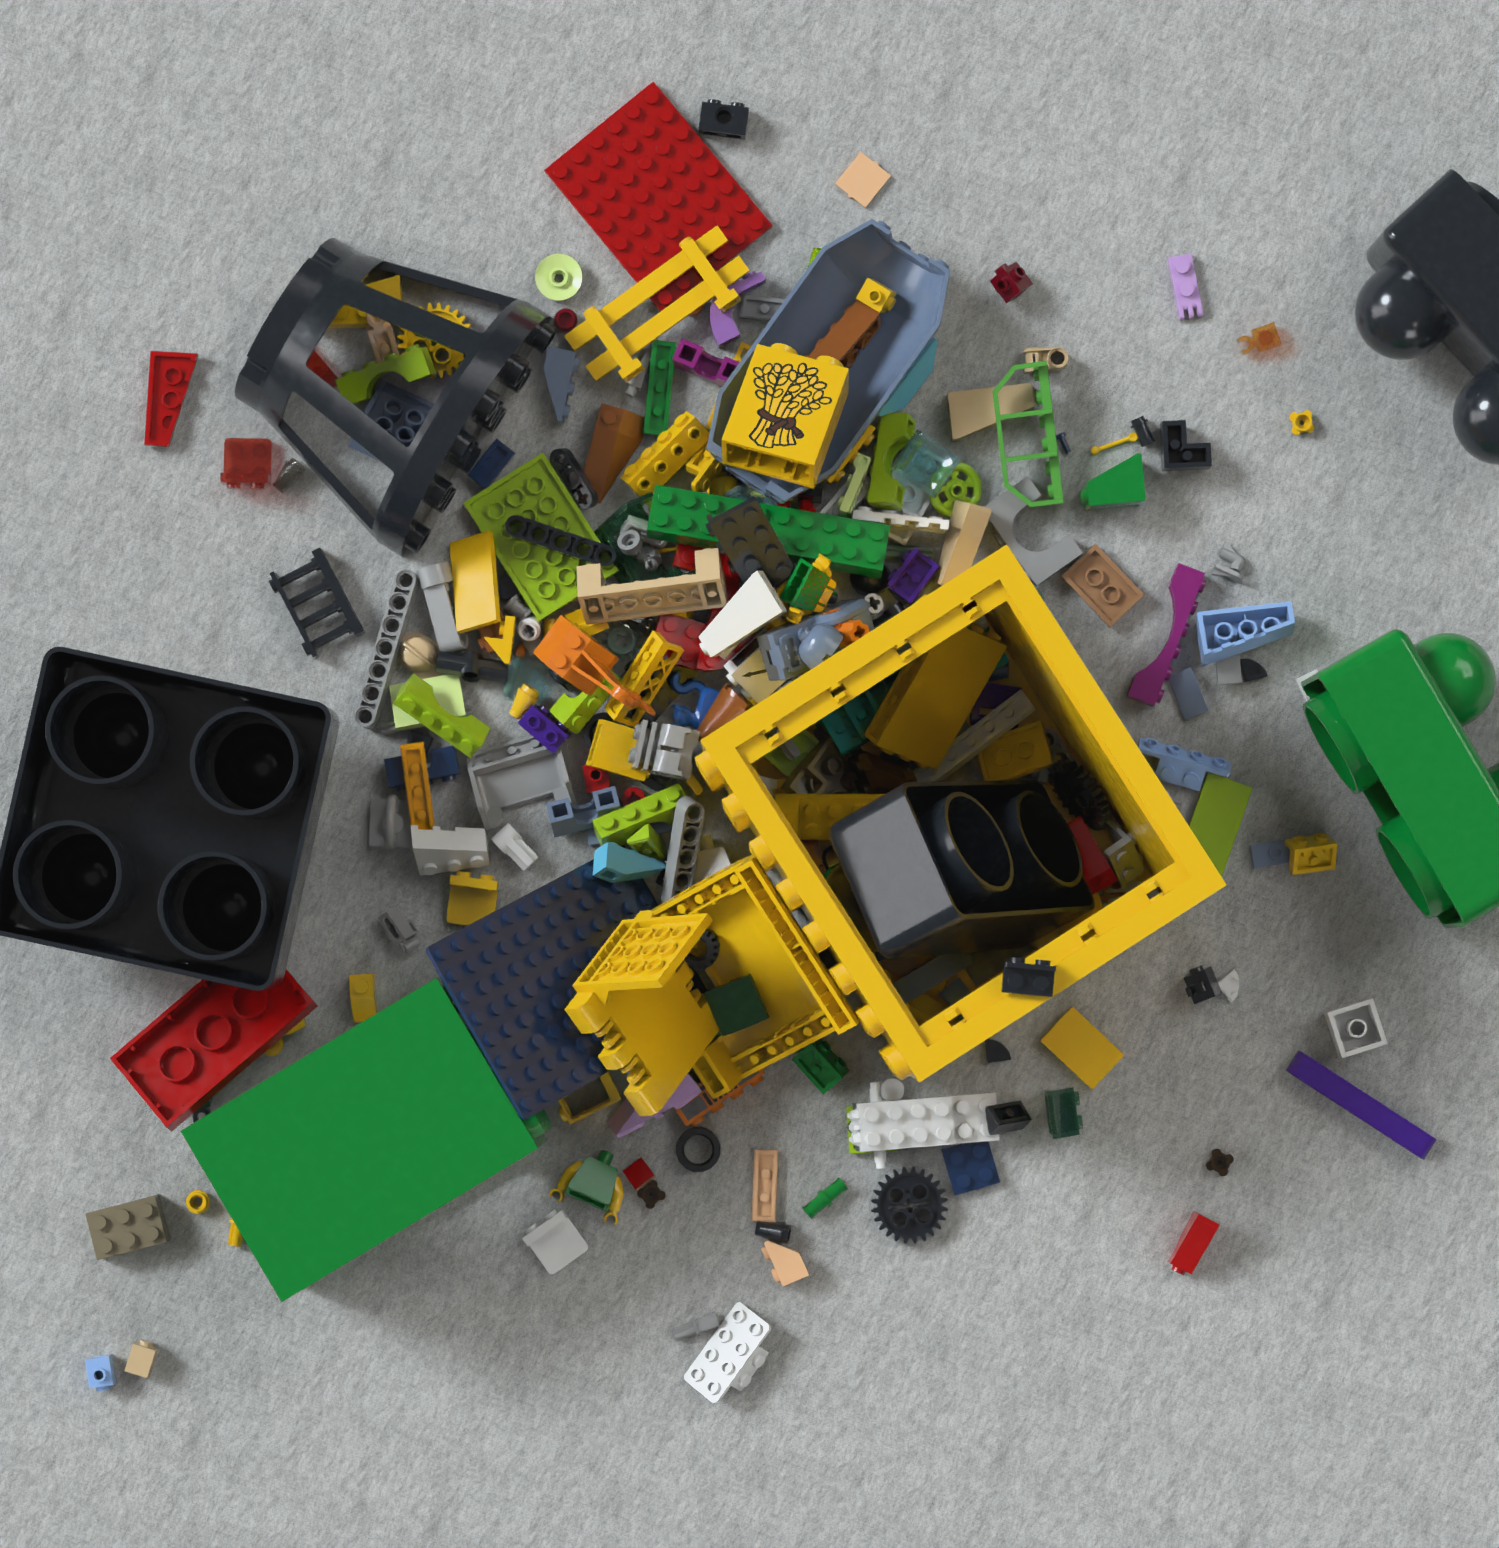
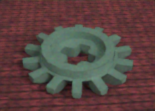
M619 620L618 626L610 622L612 629L604 630L608 633L607 637L601 636V640H606L607 643L603 646L608 647L617 657L618 655L621 656L622 662H625V655H629L630 659H633L634 657L631 652L639 653L640 650L636 648V645H643V641H637L638 637L643 636L642 632L636 634L634 631L638 626L635 625L633 628H630L631 621L627 620L626 625H622V620ZM621 634L623 637H628L626 641L627 646L623 647L622 645L617 646L615 644L618 640L617 635Z

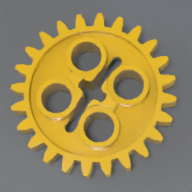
M438 302L436 309H433L431 303H428V310L426 311L469 329L471 328L470 324L463 325L466 320L465 316L458 318V309L451 313L450 305H447L443 310L440 302ZM399 327L404 332V335H398L397 338L404 343L399 344L398 349L405 350L420 342L425 343L436 373L439 374L441 380L444 378V372H447L452 377V369L455 368L457 370L458 364L462 363L465 359L464 356L466 355L439 343L433 346L430 340L417 337L415 333ZM440 351H447L449 353L448 359L444 362L436 359ZM435 375L430 376L431 380H434Z

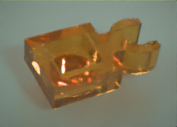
M1274 322L1252 329L1251 334L1253 337L1241 336L1237 339V343L1245 341L1248 344V348L1242 350L1241 355L1250 353L1254 347H1257L1258 353L1282 344Z

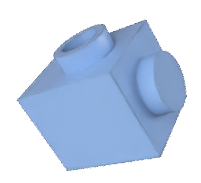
M112 1354L91 1357L85 1360L89 1389L96 1388L97 1392L110 1390V1385L117 1383Z

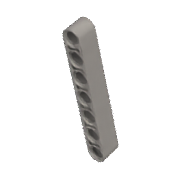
M407 569L400 570L395 576L355 710L354 718L356 723L366 729L374 728L379 723L420 586L418 576ZM408 575L412 576V584L404 587L402 584L403 578ZM405 598V607L397 610L395 606L397 600ZM392 621L399 622V628L396 632L389 631V625ZM391 643L392 652L384 655L382 653L383 646ZM379 666H384L386 669L385 675L377 678L375 674L376 669ZM376 688L379 691V696L376 700L371 701L369 699V692ZM370 711L372 713L371 721L363 723L362 715Z

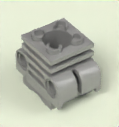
M643 719L634 729L633 739H636L637 742L636 747L630 749L628 763H632L631 769L636 770L639 763H642L640 771L645 772L648 770V766L651 765L649 773L686 781L690 779L693 767L692 753L698 743L700 731L664 723L659 726V730H656L658 722H652L649 728H647L648 720Z

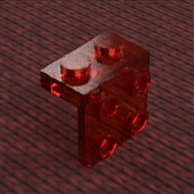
M227 438L224 441V473H220V482L227 489H241V486H250V489L263 490L264 486H271V440Z

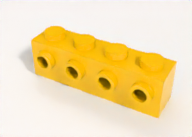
M686 411L675 419L674 424L668 430L658 436L657 441L651 447L646 448L641 453V457L634 464L629 465L625 469L624 474L620 478L646 503L653 496L655 485L663 486L708 441L709 431L695 416Z

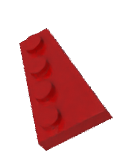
M150 351L145 446H170L199 356L197 353Z

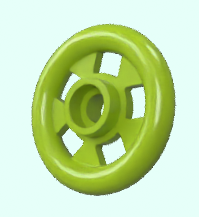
M962 462L944 464L931 477L928 488L929 499L937 512L950 518L955 500L975 505L979 504L982 496L980 477L968 464ZM959 472L967 475L965 482L957 478ZM948 474L951 479L944 485L941 479ZM958 486L959 493L955 495L953 489ZM967 487H973L971 498L966 497ZM944 491L947 500L942 503L938 494Z

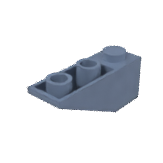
M548 346L543 370L558 422L563 424V419H568L570 405H567L568 395L573 396L575 382H572L573 372H578L580 359L576 358L577 354L574 351Z

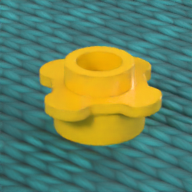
M1305 410L1298 414L1296 412L1290 414L1289 420L1293 426L1291 432L1294 435H1299L1302 432L1312 433L1315 427L1312 424L1311 411Z

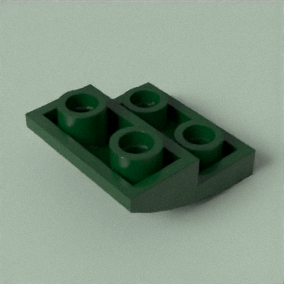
M751 974L733 979L727 984L709 989L703 993L722 1037L769 1018V1014Z

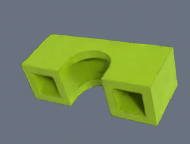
M611 669L615 677L621 682L622 679ZM605 678L601 682L611 690L614 688ZM599 686L592 696L582 691L577 697L571 698L566 693H563L549 711L565 727L578 734L610 694Z

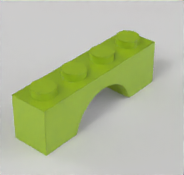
M418 344L406 348V353L398 356L397 353L385 356V361L377 364L376 361H372L362 365L363 370L358 372L352 369L341 373L342 378L335 380L340 394L352 404L357 405L373 397L376 382L387 372H397L404 376L408 382H417L437 374L428 348H419Z
M889 413L881 416V420L878 421V439L873 448L874 464L870 468L871 482L870 487L866 491L867 502L875 510L902 511L905 487L893 478L891 465L895 455L902 448L913 444L916 421L909 413Z
M414 673L400 688L393 703L469 758L483 745L490 730V727L472 714L467 717H458L444 710L434 696L433 687Z
M675 784L592 820L595 835L600 845L614 842L619 846L627 844V840L637 829L648 823L661 821L669 825L673 824L677 801L686 796L680 784Z

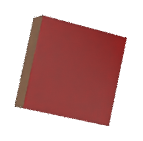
M642 1157L622 1171L636 1191L656 1178Z

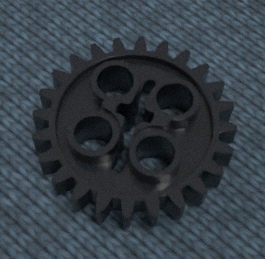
M1061 758L1050 766L1048 777L1051 779L1049 783L1054 786L1052 791L1057 793V800L1063 802L1062 807H1067L1070 815L1074 814L1075 818L1081 816L1084 823L1090 828L1092 826L1095 828L1100 827L1108 820L1111 810L1107 806L1110 803L1104 799L1107 797L1106 794L1102 793V787L1096 784V778L1090 777L1089 771L1085 772L1082 765L1078 767L1076 761L1071 762L1069 758L1066 760Z
M905 1166L902 1167L901 1174H898L893 1169L894 1177L891 1178L885 1174L887 1182L878 1181L881 1190H873L878 1195V1198L871 1199L872 1203L877 1204V1207L871 1209V1212L879 1214L874 1218V1221H882L879 1230L887 1228L886 1236L888 1237L894 1233V1241L896 1242L900 1236L903 1237L904 1244H907L909 1238H912L914 1244H916L917 1237L919 1236L923 1241H926L925 1234L927 1232L934 1236L933 1227L941 1229V1226L937 1223L938 1220H946L941 1215V1212L948 1211V1208L942 1206V1203L948 1201V1198L940 1196L945 1192V1189H937L936 1187L940 1184V1181L937 1180L932 1183L933 1174L931 1173L925 1177V1169L923 1168L919 1174L916 1173L915 1166H912L910 1173H907ZM917 1185H923L926 1188V1194L922 1198H916L913 1195V1189ZM895 1188L900 1189L903 1193L901 1200L897 1202L889 1198L890 1191ZM907 1199H911L914 1203L930 1200L931 1202L928 1205L913 1206L912 1211H908L907 1208L888 1209L891 1205L906 1204ZM920 1209H927L930 1216L927 1221L921 1222L917 1219L916 1214ZM897 1212H902L906 1215V1221L902 1225H896L893 1222V1216Z

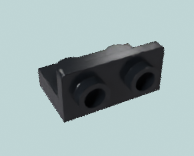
M1010 957V962H1004L1001 992L1052 997L1056 966H1050L1051 961L1035 960V964H1025V958Z

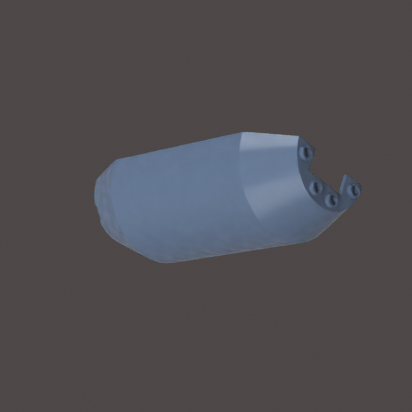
M873 219L825 245L719 390L706 448L716 461L722 463L721 439L756 345L760 344L771 347L772 344L782 343L795 349L798 355L804 357L810 355L818 340L824 339L829 333L831 325L834 322H838L843 317L845 309L856 302V297L866 279L872 278L897 293L895 296L896 302L890 311L880 313L881 327L866 348L858 350V356L854 365L851 368L846 367L849 369V393L816 485L834 475L939 329L950 275L949 266L940 259L936 261L931 257L929 259L921 253L915 254L907 243L901 240L897 242L892 238L891 228L883 221L876 222ZM724 464L730 473L749 487L771 500L773 498L776 499L777 502L782 504L810 489L809 487Z

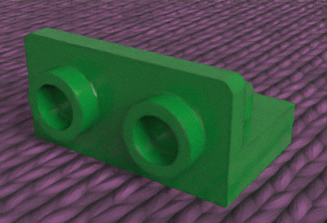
M819 1039L807 1045L792 1059L823 1095L849 1072L845 1061L837 1057L831 1050L829 1043L824 1039Z

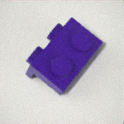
M917 547L905 553L901 560L903 562L898 570L894 569L887 578L889 581L887 584L888 588L911 605L940 567L921 553Z
M534 704L518 721V724L549 751L554 753L572 734L559 720L556 721L550 716L552 713L546 706Z

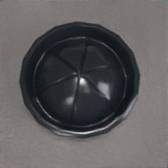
M884 562L881 579L850 573V582L857 593L863 596L870 593L880 595L888 587L889 581L887 578L891 572L888 565Z

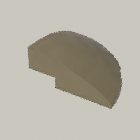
M827 735L798 764L780 788L786 794H853V791L856 790L854 782L856 778L855 772L850 770L847 760L849 754L840 756L831 738Z

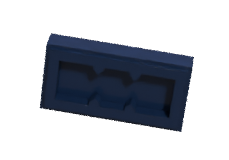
M496 438L467 476L483 489H486L513 458L515 452Z

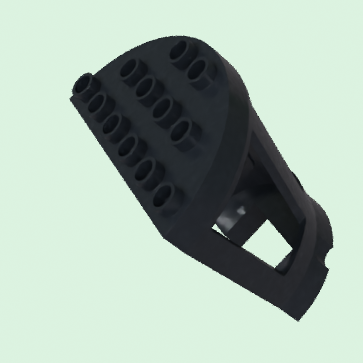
M330 238L321 244L311 259L308 258L301 266L263 323L247 354V361L239 373L235 386V397L258 411L380 544L402 557L407 548L415 553L420 551L431 533V529L423 525L424 521L433 508L443 513L448 507L457 490L453 487V483L450 482L451 478L458 468L465 473L471 470L482 451L478 447L479 443L475 440L483 428L491 433L497 429L507 411L503 407L502 397L508 388L519 393L532 372V369L528 367L530 362L526 361L533 348L544 353L552 342L557 329L549 325L552 320L551 316L527 301L361 254L336 238ZM375 269H380L503 305L506 308L496 317L484 333H479L365 286L362 282ZM344 305L353 307L466 355L408 447H405L306 365L324 333ZM293 392H296L394 472L375 519L283 420L287 403Z

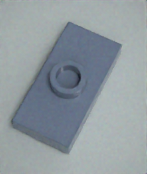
M1285 839L1249 845L1253 869L1289 863L1290 849L1285 846Z

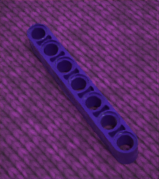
M1299 1050L1286 1069L1288 1073L1423 1160L1436 1142L1434 1137Z

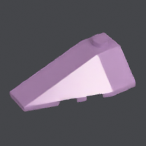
M688 1073L658 1113L652 1116H639L626 1098L608 1121V1125L614 1134L620 1138L642 1127L646 1120L654 1116L658 1119L664 1116L663 1112L673 1107L676 1110L683 1107L701 1093L702 1090Z

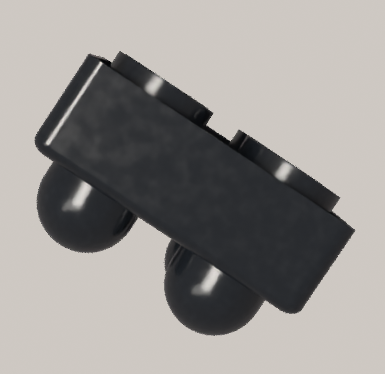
M66 647L50 649L43 657L0 848V936L255 991L277 988L285 976L340 725L337 714L326 705L317 701Z

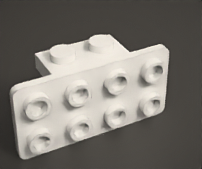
M736 1303L685 1373V1381L715 1404L720 1402L730 1386L742 1391L750 1383L751 1377L756 1370L765 1362L769 1352L760 1345L771 1331V1326L744 1304Z

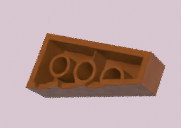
M857 299L852 306L849 305L845 309L843 317L831 325L829 333L824 339L818 340L811 354L805 357L816 360L819 356H830L839 360L843 367L851 368L856 362L858 350H864L881 327L880 313Z

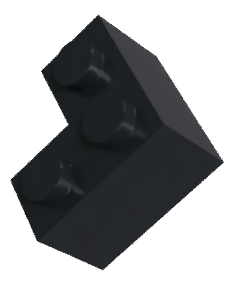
M1186 420L1162 421L1160 423L1162 472L1209 470L1212 467L1211 443L1187 444Z

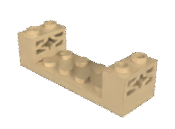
M706 548L695 551L696 574L611 584L608 586L600 563L577 566L578 600L586 625L725 607L727 604L726 575L719 549Z

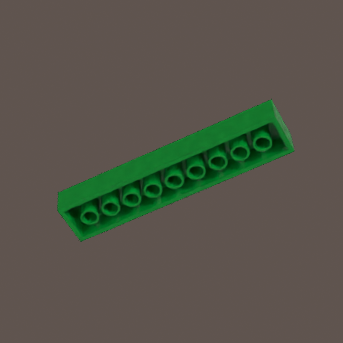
M655 485L647 526V538L702 548H718L716 543L719 541L716 535L711 537L705 526L708 523L707 515L711 513L715 517L746 500ZM759 503L794 564H797L800 558L813 564L821 553L831 560L830 570L881 579L890 525Z

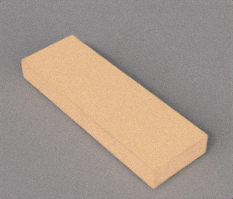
M755 1149L752 1221L776 1222L778 1150Z

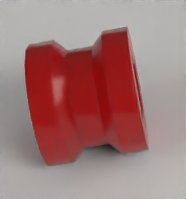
M630 787L622 795L623 805L626 806L643 799L645 794L637 787Z

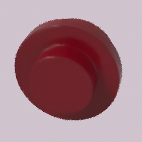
M561 309L554 316V324L561 332H570L576 327L578 322L575 312L571 309Z

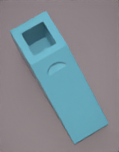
M614 842L605 843L596 849L594 853L593 876L611 883L652 877L666 868V864L658 861L656 858L641 855L635 850H628Z

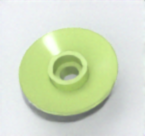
M565 254L547 256L539 263L536 269L535 281L537 288L546 298L554 301H563L571 298L578 292L582 284V271L579 264L572 257ZM562 275L564 279L562 282L557 283L555 277Z

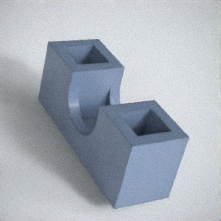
M615 786L593 791L592 800L583 805H573L570 803L569 798L546 803L554 838L594 828L592 820L621 808Z

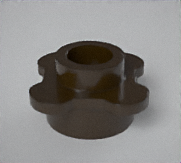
M1213 1149L1211 1152L1212 1157L1206 1163V1168L1209 1171L1214 1170L1218 1172L1220 1176H1226L1234 1158L1231 1154L1226 1155L1222 1153L1220 1149Z
M655 1180L650 1181L646 1187L641 1188L637 1192L638 1197L644 1200L645 1206L649 1209L654 1208L659 1200H664L666 1197L665 1192L658 1188ZM653 1192L654 1196H649V1193Z

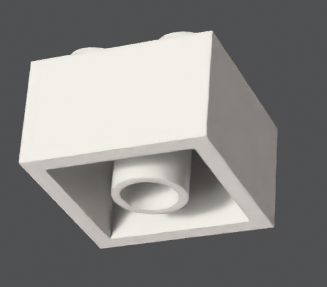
M1367 998L1324 1012L1338 1058H1345L1388 1044L1373 998Z

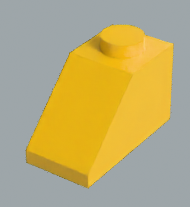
M375 974L349 975L353 1021L363 1022L377 1014Z

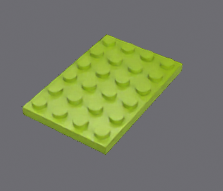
M542 452L464 502L465 507L481 532H493L495 554L540 622L578 598L577 566H583L587 563L512 538L505 528L507 519L510 516L519 515L601 543ZM521 522L513 523L511 531L513 533L520 532L523 524ZM536 530L533 538L538 541L542 540L545 537V530ZM559 537L556 540V547H565L568 542L567 538ZM583 544L578 548V554L582 556L587 555L590 551V546L587 544ZM607 552L600 556L602 563H609L612 560ZM616 566L608 570L602 569L605 580L619 572Z

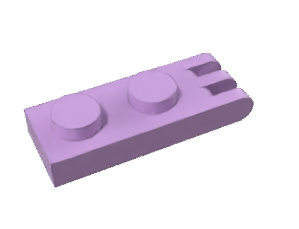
M1192 254L1169 257L1167 260L1179 320H1185L1183 310H1187L1189 319L1194 318V308H1196L1198 317H1202L1203 310Z

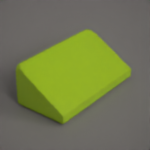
M649 823L627 840V844L632 850L637 851L641 855L656 858L657 860L666 858L665 842Z

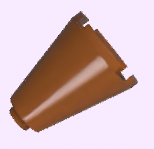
M728 682L723 685L696 730L700 731L698 739L700 744L701 739L754 706L741 692L735 693L732 690L734 686Z

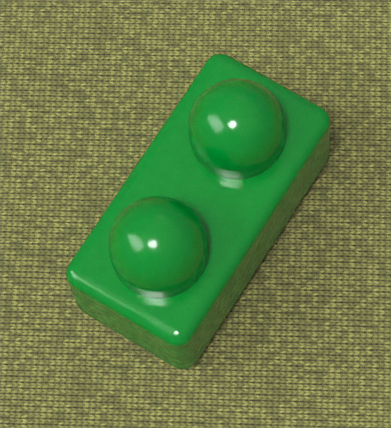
M1393 629L1302 681L1301 686L1306 695L1310 697V700L1303 703V711L1318 744L1344 784L1354 794L1357 795L1363 792L1382 824L1376 828V835L1380 846L1398 880L1418 909L1428 919L1437 917L1445 928L1465 927L1498 908L1499 763L1487 769L1463 729L1464 726L1470 724L1484 713L1494 696L1496 674L1487 652L1477 642L1460 634H1435L1413 644L1405 632Z

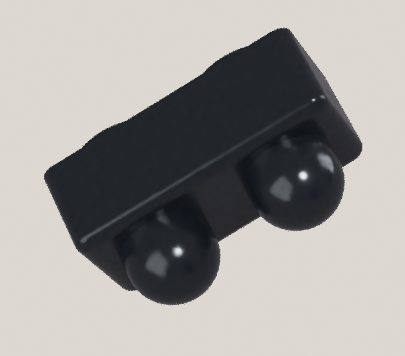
M1450 169L1386 227L1368 248L1367 260L1369 265L1375 270V273L1365 282L1358 294L1355 304V322L1365 343L1378 354L1390 359L1409 360L1418 358L1430 352L1442 342L1474 376L1460 391L1454 404L1453 427L1457 439L1463 448L1476 459L1488 464L1499 465V199L1482 186L1474 182H1467L1460 174Z
M1036 780L905 782L837 821L830 829V841L840 863L830 872L826 881L871 952L879 951L884 957L889 959L1022 948L1093 910L1095 907L1093 894L1083 874L1082 858L1076 839L1064 817L1052 804L1045 788Z

